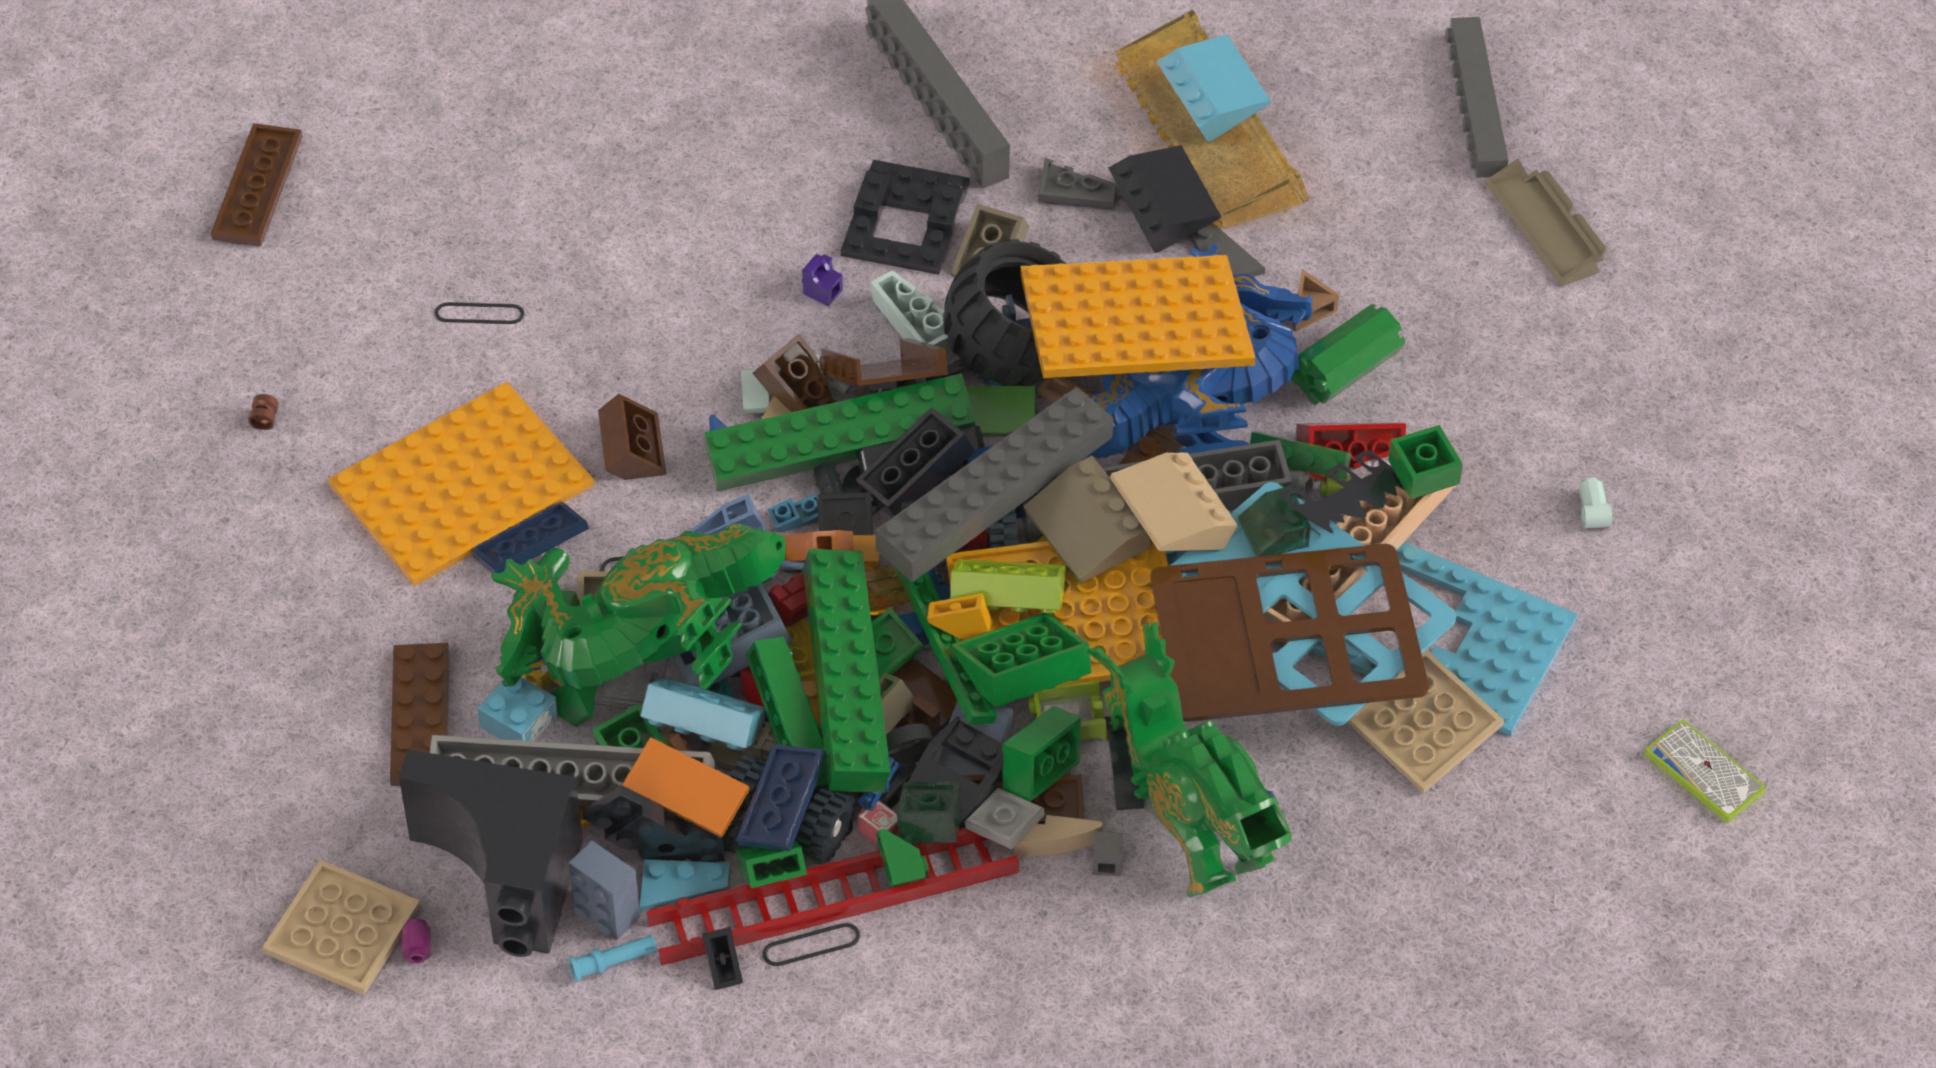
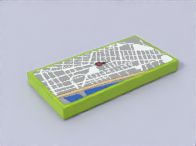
M1684 719L1648 746L1644 752L1646 757L1726 823H1729L1764 794L1766 786Z

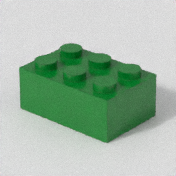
M1052 706L1013 737L1006 740L1002 748L1003 790L1031 802L1080 763L1081 717Z

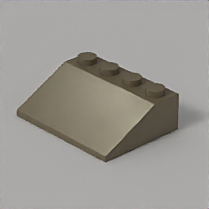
M1093 456L1068 467L1023 506V510L1080 584L1150 549V537L1110 477Z

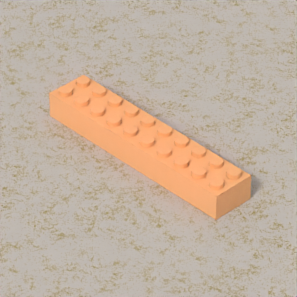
M1395 486L1396 496L1384 492L1386 502L1383 508L1360 501L1367 517L1344 515L1345 523L1338 522L1336 525L1365 546L1390 544L1397 550L1455 486L1414 499H1410L1404 487ZM1361 567L1330 570L1329 574L1335 600L1364 576L1367 571ZM1306 576L1299 584L1311 592L1309 579ZM1280 599L1264 613L1265 620L1268 623L1312 619L1286 599Z

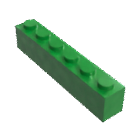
M785 637L755 640L747 651L746 657L777 744L824 749L819 734V724L813 717L810 709V699L805 695L801 684V674L796 670L793 662V653L791 648L788 647ZM825 761L810 799L819 794L821 788L824 789V786H828Z

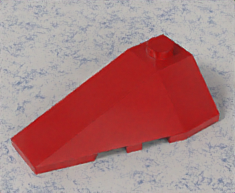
M1406 423L1296 424L1297 441L1351 453L1349 468L1353 467V469L1362 467L1356 461V455L1369 450L1381 459L1389 456L1390 441L1406 435ZM1364 456L1363 462L1374 459V457ZM1309 472V475L1313 476L1314 479L1326 477L1323 475Z

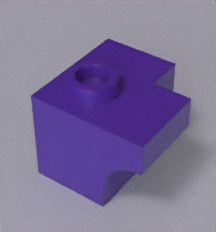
M816 253L802 269L801 282L803 283V294L824 305L830 306L843 291V276L841 273L833 270L832 257L825 254L821 256Z

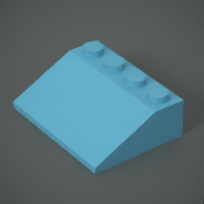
M1227 34L1177 48L1157 61L1208 143L1272 103Z

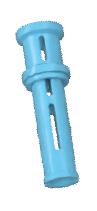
M650 934L604 951L593 949L590 954L578 958L568 957L570 971L575 982H579L582 977L594 973L603 974L608 967L653 952L656 953L655 939Z

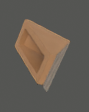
M1302 269L1298 294L1300 297H1307L1308 295L1312 297L1313 313L1307 321H1300L1297 325H1293L1292 329L1295 332L1338 311V293Z

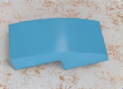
M817 492L796 503L790 498L768 508L767 510L777 532L793 530L818 522L817 495L819 493Z

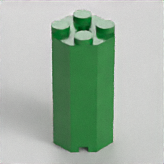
M1369 305L1298 354L1299 369L1294 370L1291 380L1294 384L1300 386L1312 404L1317 405L1319 402L1326 404L1400 352L1405 344L1404 336L1399 337L1398 332L1402 330L1400 323L1387 308L1380 307L1375 309L1376 305Z

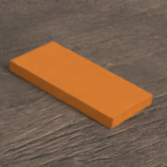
M651 737L622 786L664 806L665 810L721 838L750 790L748 785Z

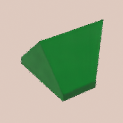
M562 685L550 694L556 697L558 716L574 727H578L592 718L599 685L584 686L581 689L571 685L565 688Z

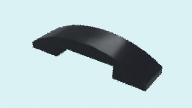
M1111 716L1104 717L1106 719V733L1113 775L1116 810L1143 809L1144 798L1139 799L1134 795V791L1139 789L1140 786H1136L1131 782V777L1134 776L1131 766V757L1128 753L1129 746L1126 742L1127 732L1124 727L1114 731L1109 723L1112 721Z

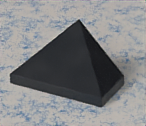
M731 927L703 933L702 936L714 989L718 990L743 983Z

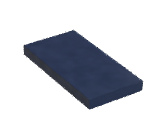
M560 501L473 547L471 554L491 573H502L505 571L507 559H512L522 565L529 559H533L588 530L589 526L583 517L563 501Z
M773 744L736 839L740 846L791 851L827 756L824 749Z

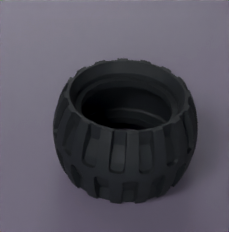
M1009 239L1003 243L998 241L983 248L961 267L954 277L946 296L943 325L944 333L948 336V345L951 351L956 353L961 363L968 370H973L980 375V378L988 382L991 380L1000 383L1001 386H1030L1046 379L1042 375L1033 330L1004 316L990 302L988 297L1006 300V295L1012 294L1014 304L1029 313L1020 276L1021 266L1066 264L1059 254L1040 247V244L1034 242L1027 243L1020 242L1019 239Z

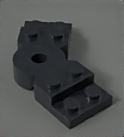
M621 785L583 809V820L604 829V840L625 850H638L640 856L647 860L684 861L689 859L694 862L724 861V852L731 851L736 853L735 848L742 847L737 843L736 839L747 810L737 811L721 838L687 820L684 822L678 819L665 818L664 806Z

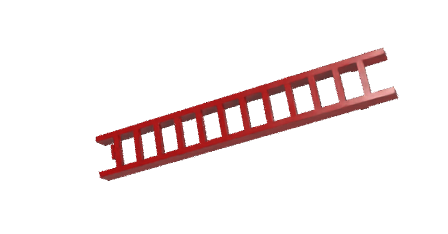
M966 828L908 842L919 849L921 856L925 855L929 867V872L926 873L928 879L881 891L874 869L884 867L880 851L877 850L806 869L807 875L751 888L747 884L689 900L688 898H683L677 903L647 910V922L649 927L674 922L680 944L658 949L659 961L662 966L706 954L703 938L698 936L691 938L690 941L687 940L681 921L683 918L701 914L706 931L711 932L715 930L709 912L729 907L736 928L732 930L736 947L1019 873V859L1016 855L992 862L988 848H985L983 841L989 839ZM975 843L982 864L963 869L956 848ZM948 850L955 872L936 876L928 855ZM866 872L873 893L854 898L847 876ZM839 879L846 900L826 905L819 884ZM811 886L818 907L799 912L792 891ZM784 893L791 915L771 920L764 898ZM756 900L763 922L743 927L737 905Z

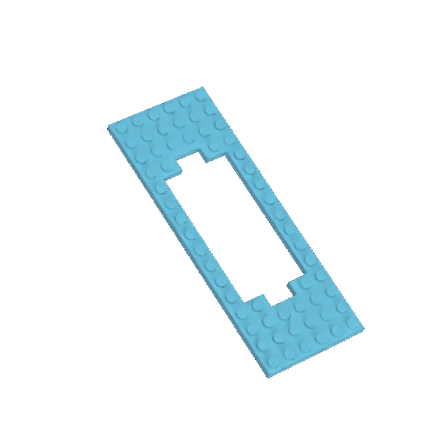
M1330 520L1335 525L1338 523L1337 521ZM1404 542L1396 550L1402 571L1464 596L1455 611L1457 615L1456 622L1470 627L1468 633L1456 653L1435 645L1431 654L1504 719V725L1497 731L1511 736L1575 623L1577 613ZM1188 550L1166 551L1168 566L1173 564ZM1320 641L1310 652L1326 658L1323 642ZM1345 643L1351 669L1368 675L1377 667L1373 662Z

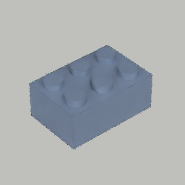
M591 840L569 862L574 911L582 920L588 919L596 924L597 929L606 936L610 934L618 940L640 918L636 870Z

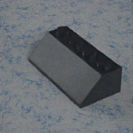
M931 407L869 466L856 481L866 492H871V498L883 511L893 518L902 511V502L917 501L941 484L975 449L964 432Z

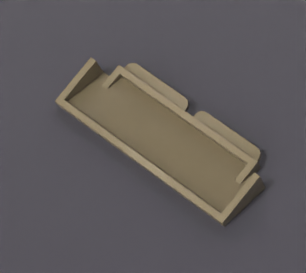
M1516 159L1485 180L1486 185L1561 287L1600 273L1596 263L1603 261L1602 256L1606 253V247L1581 214L1571 216L1570 212L1573 210L1574 205L1549 171L1539 173L1536 169L1528 175L1520 160Z

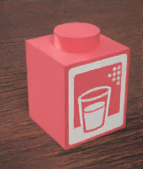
M879 800L873 811L862 809L858 815V831L877 846L875 834L878 830L886 829L896 836L902 833V817Z

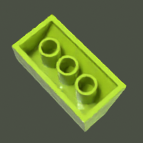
M958 559L951 571V599L983 593L988 610L1012 607L1013 611L1024 612L1028 611V608L1039 609V612L1054 613L1056 610H1060L1063 604L1066 565Z

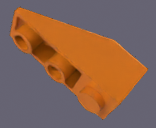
M832 530L782 535L786 540L784 560L790 562L805 561L808 549L853 551V531Z

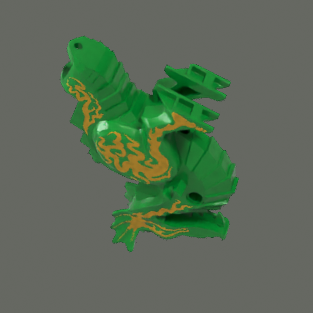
M732 523L721 532L705 535L686 530L678 537L666 540L657 539L652 544H642L636 549H629L626 555L606 574L596 595L592 597L589 593L580 598L583 605H580L575 591L561 590L556 579H554V569L551 561L541 566L532 559H529L524 565H520L512 559H507L504 572L491 574L494 582L516 590L513 595L512 604L507 608V615L511 621V626L500 647L502 655L499 657L501 664L495 667L497 674L504 679L501 681L504 687L515 686L522 675L533 671L530 665L543 656L553 680L557 679L565 688L571 685L581 689L584 686L602 685L604 681L620 677L623 673L644 663L658 662L684 652L694 651L697 652V658L692 664V670L696 675L700 673V688L706 690L732 661L731 639L742 626L741 622L736 621L729 624L722 631L717 632L714 621L732 602L730 598H720V596L748 591L747 587L762 585L763 581L774 576V572L779 569V565L785 559L786 540L779 534L763 531L741 523Z
M1148 622L1143 625L1145 654L1117 666L1099 647L1095 649L1090 648L1086 651L1110 672L1112 686L1103 691V698L1111 714L1112 721L1109 723L1113 730L1116 731L1124 727L1127 732L1126 742L1129 746L1128 753L1131 757V766L1134 776L1131 777V782L1136 786H1140L1139 789L1134 791V795L1139 799L1147 797L1150 800L1155 814L1182 847L1187 859L1190 875V886L1187 888V894L1189 897H1193L1236 881L1235 876L1223 867L1220 857V842L1213 832H1217L1225 844L1237 855L1238 862L1235 864V870L1238 875L1266 867L1265 865L1275 861L1276 858L1272 851L1290 843L1292 833L1276 797L1269 794L1259 779L1257 768L1251 756L1239 742L1229 736H1224L1223 733L1221 734L1212 720L1189 730L1186 729L1182 717L1177 684L1170 677L1174 667V659L1166 656V641L1158 637V622L1152 623L1150 627Z

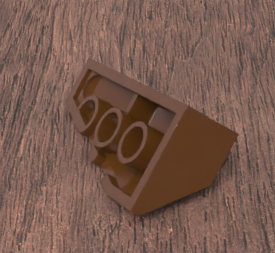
M799 334L752 373L768 393L775 396L791 412L837 402L832 398L828 389L829 383L826 376L823 377L820 371L816 353Z

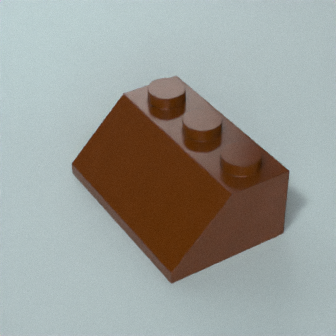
M617 394L598 410L606 471L623 480L665 475L666 467L658 413L621 394Z

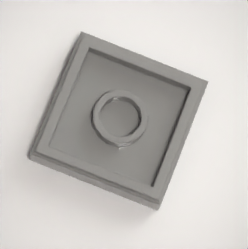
M997 788L965 821V827L985 838L1013 849L1045 816L1044 808Z

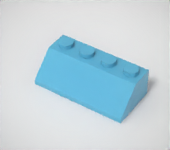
M666 677L648 684L641 717L649 719L648 723L652 725L665 726L667 724L675 727L674 730L682 734H691V732L700 734V738L708 742L723 741L727 743V747L734 750H743V748L754 744L767 716L765 708L713 691L702 690L699 687Z

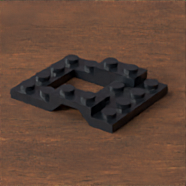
M873 159L869 171L866 170L854 204V214L841 247V256L939 275L952 239L955 219L960 204L964 203L970 185V178ZM884 206L929 214L927 229L921 246L874 237Z

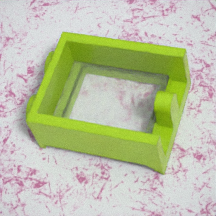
M1099 681L1059 685L1053 689H1045L1033 693V698H1028L1030 715L1035 714L1036 718H1038L1052 706H1056L1081 717L1080 740L1093 738L1107 740L1106 719L1103 717V703L1100 700Z

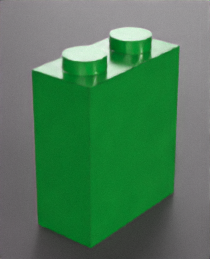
M795 840L791 851L748 846L735 848L740 875L751 888L807 875L802 848Z

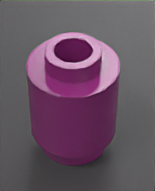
M422 919L408 920L402 929V956L414 964L422 963L431 956V929L427 922Z

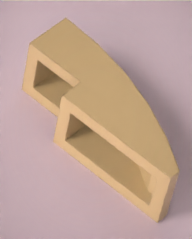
M1046 815L1045 824H1036L1014 847V855H1053L1088 847L1094 844V831L1102 832L1103 821Z

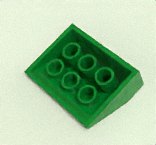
M1042 613L951 645L952 651L981 696L995 707L1007 705L1009 702L1019 698L1030 697L1033 693L1045 689H1053L1059 684L1078 680L1082 676L1091 673L1090 654L1086 651L1090 649L1089 643L1049 613Z

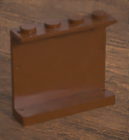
M910 338L899 339L901 360L860 365L859 358L828 349H821L822 356L819 357L820 370L823 372V375L857 386L948 375L946 348Z

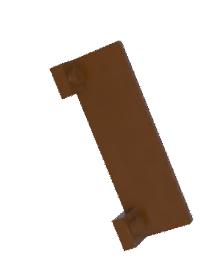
M915 658L909 660L892 674V676L900 678L916 698L912 702V708L909 713L905 715L906 717L915 715L920 721L919 724H925L929 727L932 736L950 722L958 700L948 683Z

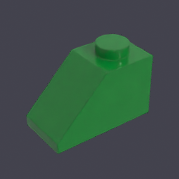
M886 829L877 831L875 836L889 888L924 880L926 873L929 872L925 855L921 856L918 848Z

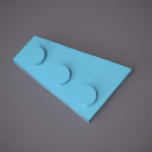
M645 859L639 905L640 912H645L656 906L670 905L683 898L693 899L727 890L730 863Z

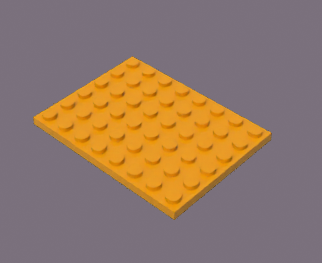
M1227 255L1021 266L1020 276L1043 378L1255 366L1256 357Z
M507 381L328 478L332 489L414 586L472 555L471 549L489 538L560 501L566 502L595 486L591 475Z
M1150 539V549L1081 584L1066 566L1063 604L1060 610L1049 614L1089 643L1090 648H1101L1117 666L1145 654L1143 625L1149 622L1150 627L1152 623L1158 622L1150 574L1156 567L1168 566L1166 551H1159ZM1048 541L952 553L946 558L950 590L951 571L958 559L1066 565ZM1012 607L988 610L991 618L990 631L1042 614V612L1035 608H1028V611L1018 612L1013 611ZM1158 622V637L1162 639ZM1090 655V674L1082 676L1078 680L1068 681L1059 685L1111 681L1110 672Z

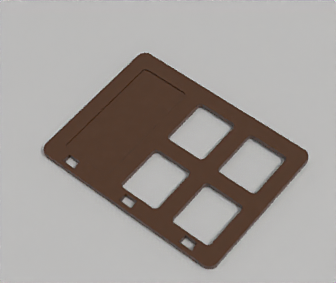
M1390 544L1160 566L1151 571L1150 582L1161 638L1166 641V656L1174 659V667L1170 677L1177 684L1182 717L1185 722L1420 698L1428 692L1429 683L1397 551ZM1365 554V559L1350 560L1349 555ZM1282 563L1280 568H1266V564ZM1362 566H1378L1381 571L1390 610L1346 616L1340 615L1329 571ZM1198 571V576L1182 577V572ZM1294 573L1307 574L1317 617L1315 619L1278 623L1266 622L1257 578ZM1393 631L1396 634L1405 677L1360 683L1354 681L1344 636ZM1321 639L1332 684L1322 687L1282 690L1279 686L1271 644Z

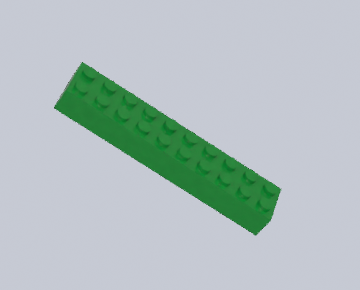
M962 373L705 432V447L716 489L721 491L814 470L823 463L835 465L857 460L856 452L862 448L897 441L931 407L957 428L974 426L975 418Z
M808 549L803 567L823 748L827 754L825 765L828 791L884 793L891 770L863 552Z

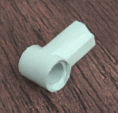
M1587 478L1585 481L1580 482L1578 489L1582 503L1581 519L1582 523H1585L1583 528L1611 527L1612 508L1610 503H1606L1602 481L1597 480V478Z

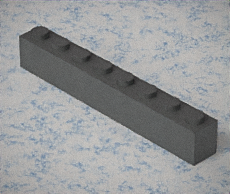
M1480 17L1451 18L1450 27L1445 29L1446 43L1451 45L1449 46V60H1454L1452 76L1457 78L1455 84L1456 96H1461V99H1459V112L1464 114L1462 119L1463 132L1468 133L1466 136V149L1471 150L1472 153L1469 156L1470 168L1475 169L1476 178L1491 177L1508 165V155Z

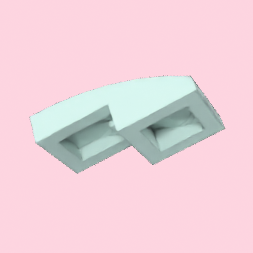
M755 370L741 371L744 414L765 413L769 405V393L752 374Z

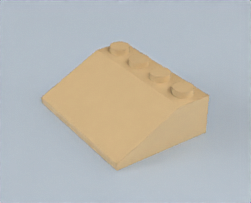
M1164 453L1114 472L1110 476L1111 481L1159 551L1225 550L1238 526L1188 453Z

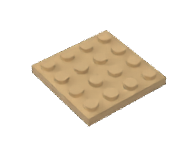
M1428 650L1422 653L1429 683L1428 692L1425 696L1367 703L1347 722L1423 794L1504 725V719ZM1402 671L1395 679L1404 678L1405 672Z
M320 860L263 945V954L365 995L401 939L405 923L408 920L414 919L421 908V902L409 895Z

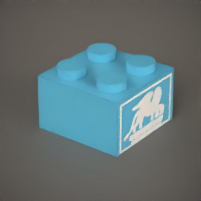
M522 677L515 686L504 687L501 683L477 708L480 727L503 740L535 741L558 716L556 697Z

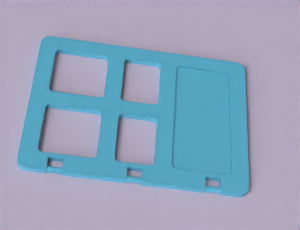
M1269 482L1264 484L1230 514L1238 526L1225 550H1188L1171 565L1365 545L1331 521L1330 527L1334 534L1312 523L1282 499L1281 493L1287 491L1278 483ZM1292 493L1289 494V499L1293 503H1305ZM1365 554L1349 555L1350 560L1365 559ZM1282 563L1266 564V568H1280ZM1378 566L1361 567L1367 573L1336 600L1340 615H1351L1377 590L1384 586ZM1198 571L1182 572V577L1198 576ZM1294 573L1258 577L1257 584L1263 612L1265 613L1280 599H1286L1312 619H1315L1317 615L1312 593L1299 584L1307 574ZM1402 573L1409 602L1430 617L1416 631L1422 654L1455 624L1457 615L1453 608ZM1367 633L1344 636L1345 643L1377 666L1360 682L1395 679L1404 671L1399 647L1396 650H1389ZM1321 639L1289 641L1278 652H1272L1280 687L1284 690L1319 687L1294 669L1293 666L1322 641ZM1367 703L1316 708L1313 710L1330 724L1341 726L1348 722Z

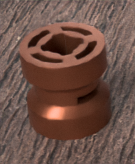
M268 394L256 395L252 402L253 410L250 411L248 417L250 426L259 430L272 429L275 423V414L279 407L278 400Z

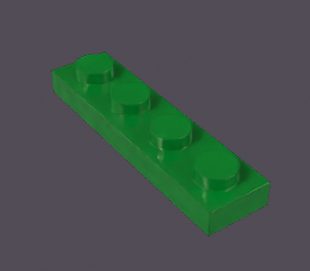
M1258 431L1251 432L1250 444L1280 440L1289 468L1328 477L1330 476L1327 474V470L1336 465H1344L1349 468L1351 456L1349 452ZM1344 470L1335 471V476L1338 479H1347L1348 472Z

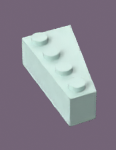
M893 270L871 281L873 302L903 339L910 338L946 348L947 357L955 354L951 351L948 345V336L944 333V310L934 304L933 299L927 295L923 296L920 294L915 286Z

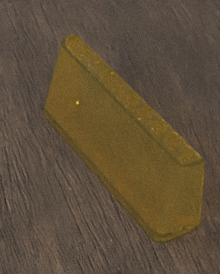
M1193 9L1115 51L1119 60L1115 64L1120 74L1128 76L1125 80L1132 92H1138L1136 98L1142 109L1148 108L1149 111L1146 114L1152 125L1158 124L1160 127L1157 129V132L1162 141L1168 140L1170 143L1167 146L1168 148L1182 145L1222 216L1221 219L1214 222L1217 227L1222 226L1225 230L1309 201L1304 183L1297 169L1289 165L1256 113L1208 143L1159 67L1157 61L1175 49L1208 40L1206 32L1200 28L1199 19Z

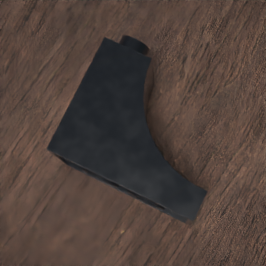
M408 749L399 775V782L409 840L435 846L451 853L466 863L479 876L485 885L493 944L499 945L502 951L516 957H527L532 951L550 953L571 882L569 862L580 852L583 842L576 777Z

